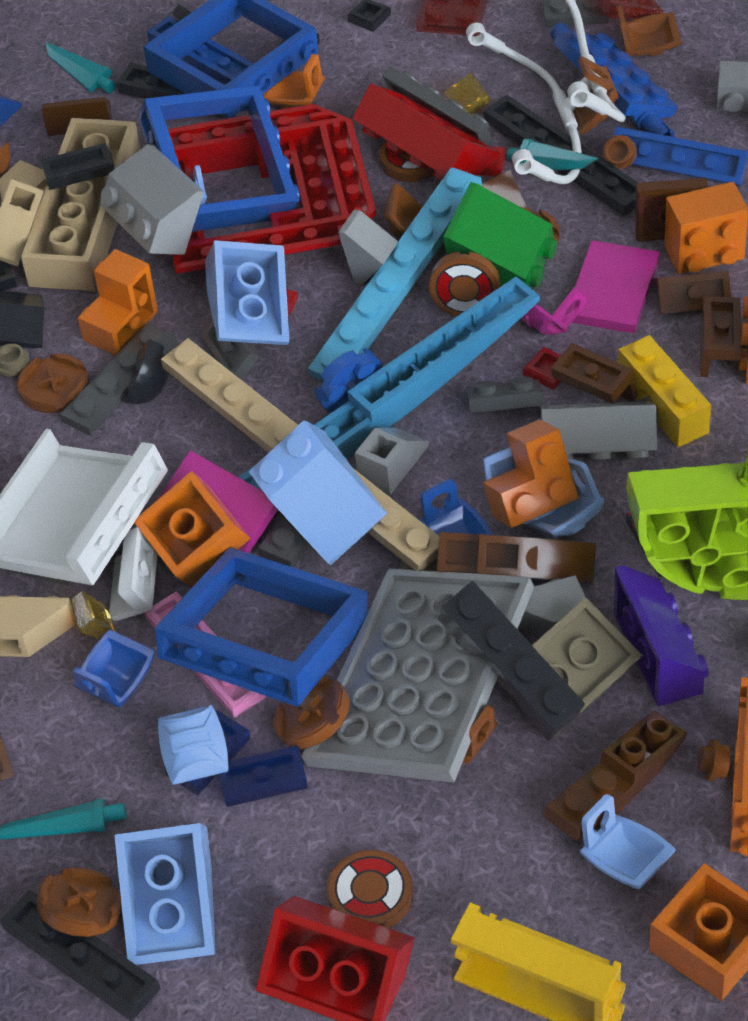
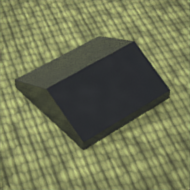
M0 290V345L18 344L22 348H42L45 309L42 295Z

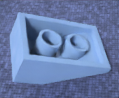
M214 241L205 259L207 295L217 341L288 345L289 326L284 246Z
M305 420L249 471L268 499L330 565L388 514L326 432Z
M197 823L116 834L115 845L127 959L136 965L216 955L212 866L207 827Z

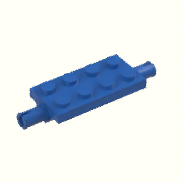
M566 23L556 24L550 32V37L554 40L553 44L581 71L578 63L581 53L576 31H572ZM597 33V35L585 34L589 54L593 56L596 64L607 67L619 98L616 99L614 105L638 129L649 133L674 137V131L661 120L663 117L669 118L673 116L678 108L668 97V92L650 80V75L646 71L639 69L632 62V57L621 51L614 44L615 41L612 37L604 33Z

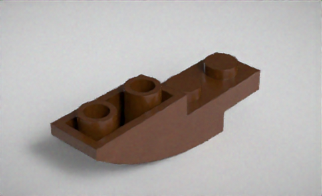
M439 532L437 571L522 576L539 579H563L576 575L578 581L593 582L596 543Z
M652 711L603 750L599 764L547 804L544 818L572 839L578 841L583 836L581 822L584 815L605 794L614 798L615 814L617 815L661 771L686 739L687 732L657 711ZM604 811L597 817L593 827L601 828L600 823L603 819Z

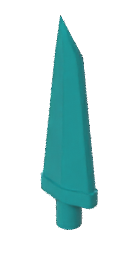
M45 42L48 56L85 87L87 91L91 93L98 87L107 93L115 90L116 83L109 79L112 75L110 68Z
M524 139L520 148H509L506 152L507 159L512 161V156L516 151L521 149L529 150L534 160L553 169V171L583 169L598 159L597 157L536 142L532 139ZM527 160L521 161L520 164L525 163Z
M101 798L95 799L92 802L17 820L0 827V840L106 831L107 822L127 819L125 803L105 806V799Z

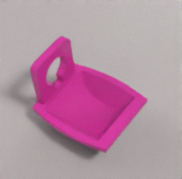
M574 288L553 315L536 304L520 320L525 322L530 328L537 329L538 332L545 335L567 332L569 325L586 305L588 298L578 289ZM576 301L573 309L566 314L568 307Z

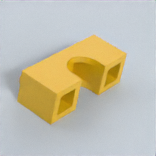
M650 335L618 349V363L633 370L638 394L635 399L639 400L648 395L651 397L654 404H656L657 424L677 448L709 433L711 404Z

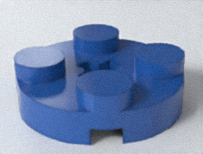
M363 349L364 353L359 355L353 350L346 352L324 369L320 375L324 382L320 390L315 386L314 396L327 412L332 413L349 401L347 391L383 367L380 360L371 350Z

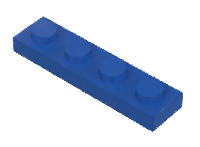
M167 16L147 31L148 41H152L179 21L171 16ZM209 39L181 59L222 83L230 82L254 64L212 39Z
M617 126L615 128L614 136H627L636 145L637 156L632 164L633 166L695 178H707V180L721 183L734 181L735 185L742 186L748 161V151Z

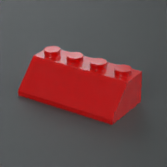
M373 83L369 84L352 118L363 125L361 131L375 139H379L381 136L387 140L385 143L386 147L400 154H403L404 151L410 154L408 159L410 162L424 169L427 166L433 168L435 171L432 175L441 181L451 167L476 176L498 160L501 155L494 148L408 96Z

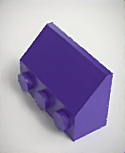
M621 565L615 567L614 616L624 637L643 655L637 662V665L657 707L703 694L704 679L709 676L708 666L704 656L696 654L693 648V637L688 624H681L677 616L678 607L671 592L666 593L659 578Z

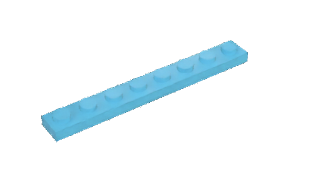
M453 167L450 168L402 235L385 263L375 273L308 367L310 376L324 381L320 375L336 358L352 350L359 355L364 353L363 349L370 348L443 244V236L470 182L482 186L481 177Z

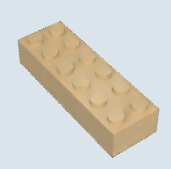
M71 118L58 155L106 143L114 169H116L141 149L136 122ZM108 175L49 190L47 184L21 256L29 287L82 291L96 290L97 284L94 270L107 257L118 224L100 205L101 192L106 185Z

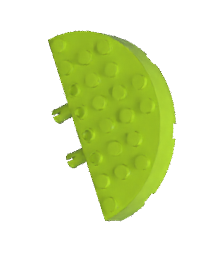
M748 449L745 463H723L710 466L628 472L626 485L627 501L640 544L645 551L648 561L656 571L670 582L702 595L705 590L719 592L722 599L748 600Z

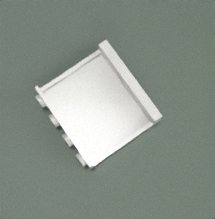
M45 429L0 494V568L94 585L168 471L155 445L141 442L133 456L59 445L51 429Z

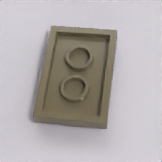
M587 597L532 645L585 703L580 714L643 656ZM498 676V683L515 699L508 686ZM565 726V727H564L559 733H557L552 739H554L556 736H558L567 726Z

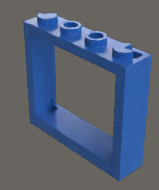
M209 0L143 46L148 72L185 94L259 85L262 94H264L305 64L312 54H318L316 28L266 0ZM241 16L286 40L226 85L181 60ZM238 112L223 113L220 115L228 119L233 117Z
M260 85L144 99L138 119L146 144L154 145L180 170L181 168L165 120L248 111L276 195L202 204L199 207L192 232L271 221V213L294 210L300 201L299 189L296 184H293L289 173L290 164L288 157L283 155L280 147L279 130L272 124L270 105L268 100L263 97Z
M230 547L155 627L158 658L299 707L322 679V676L326 674L358 635L368 614L367 591ZM234 584L333 616L295 662L194 629Z

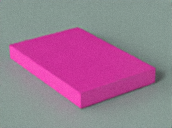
M592 240L575 288L584 294L588 301L572 323L635 334L660 260V252ZM576 301L568 307L566 314L573 309Z
M190 450L159 498L189 472L193 471L211 487L251 539L238 550L250 553L278 509L263 491Z

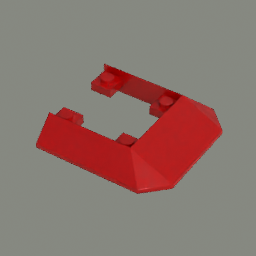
M315 104L270 111L272 124L279 130L282 153L289 160V173L294 174L295 183L299 189L301 208L271 213L272 227L207 239L204 237L203 230L191 232L185 255L173 254L176 274L206 269L205 259L214 241L284 246V255L342 245L338 232L353 210H360L372 219L376 215V208L352 119ZM249 115L168 129L181 171L193 182L194 166L200 165L202 174L258 165L261 178L270 177Z

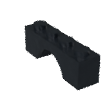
M473 580L441 607L438 620L465 650L474 652L494 669L514 695L520 711L547 741L551 740L580 714L585 703Z

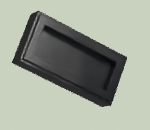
M106 143L41 160L49 190L107 176L114 170V164Z

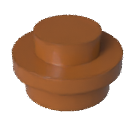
M613 136L603 147L604 160L619 170L631 166L637 156L636 145L627 136Z
M710 739L707 746H701L699 750L698 770L705 772V780L707 781L725 778L730 766L729 745L721 744L718 739Z

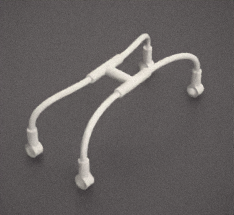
M565 0L573 16L581 56L595 63L593 56L588 51L578 6L575 0ZM472 23L467 27L466 34L470 44L474 46L483 45L498 54L503 53L530 68L547 82L553 91L552 96L564 127L570 133L574 152L581 153V144L577 131L578 124L573 114V110L576 107L586 106L601 115L606 114L618 122L625 121V115L613 104L606 94L607 89L584 77L581 81L574 82L569 86L567 97L564 90L560 89L556 80L544 68L505 46L504 42L487 33L481 23ZM481 32L480 35L473 36L474 33ZM590 69L595 75L599 76L595 71ZM526 149L518 150L512 156V162L517 173H530L546 182L552 181L558 184H568L576 179L580 169L571 170L567 175H557L553 169L534 160L531 152ZM527 160L525 163L520 164L521 161Z

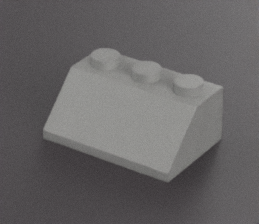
M147 144L109 173L106 185L101 192L100 205L148 253L185 255L204 191L154 145Z
M652 401L540 406L541 420L560 430L567 458L573 459V453H588V459H610L611 452L626 451V458L649 457V450H657L656 404Z

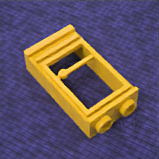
M469 903L451 938V944L457 946L454 958L462 961L454 981L551 1021H621L625 1004L620 1002L626 983L620 981V962L615 960L611 966L610 960L503 918L502 921L497 920V915L490 913L489 916L484 915L480 911V906Z

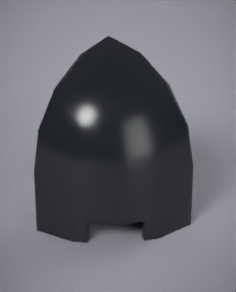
M149 339L139 350L124 402L137 405L147 403L158 396L163 390L169 372L162 366L161 358L165 355L163 354L164 347L161 344Z

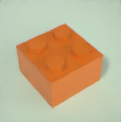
M734 181L666 197L664 247L678 275L687 272H699L704 268L720 264H733L738 260L745 259L748 207Z
M193 471L189 472L139 515L134 522L175 577L191 588L230 547L239 549L251 539L211 487Z
M704 863L650 924L649 950L722 1001L748 971V892Z

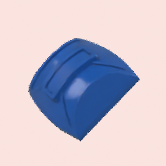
M448 479L420 495L423 518L419 520L437 535H439V532L493 535L478 512L462 498L458 499L457 486L453 479ZM441 493H448L441 508L437 509L435 506H431V502L436 496Z
M109 629L91 650L82 667H75L72 671L76 680L74 686L120 708L144 679L154 659L156 650Z

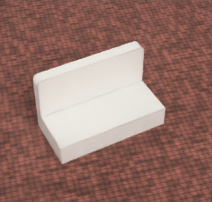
M138 527L128 531L124 537L122 555L115 558L109 617L113 621L151 611L153 608L158 553Z

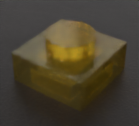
M472 72L445 91L449 99L456 100L471 115L491 101L489 95Z
M83 591L70 600L75 613L74 623L81 633L86 636L91 635L100 640L109 629L115 631L105 604Z

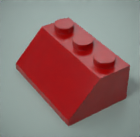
M293 896L275 908L256 991L338 1021H385L406 975L415 937Z

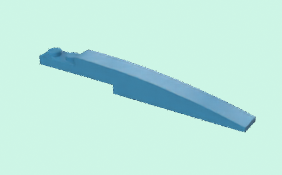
M514 277L347 391L349 401L317 422L314 426L326 432L347 460L355 454L374 428H390L436 392L540 301V295L519 278ZM252 468L238 477L262 491L249 473Z

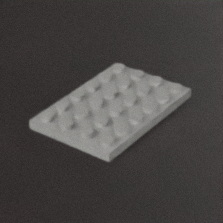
M388 569L337 678V681L346 689L350 699L348 714L342 725L330 738L304 750L301 757L308 767L455 782L471 743L469 730L484 710L498 674L480 656L470 650H465L438 620L441 607L473 580L518 629L534 590L530 577Z

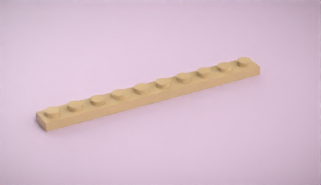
M189 338L161 358L162 366L167 372L268 453L298 426L297 423ZM355 470L388 513L368 533L412 569L423 571L438 558L439 535Z

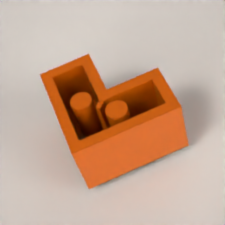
M114 249L94 270L99 296L89 307L82 311L78 317L83 341L113 355H117L157 314L158 307L149 263Z
M540 419L506 433L516 468L482 482L492 517L510 528L579 499L560 430Z

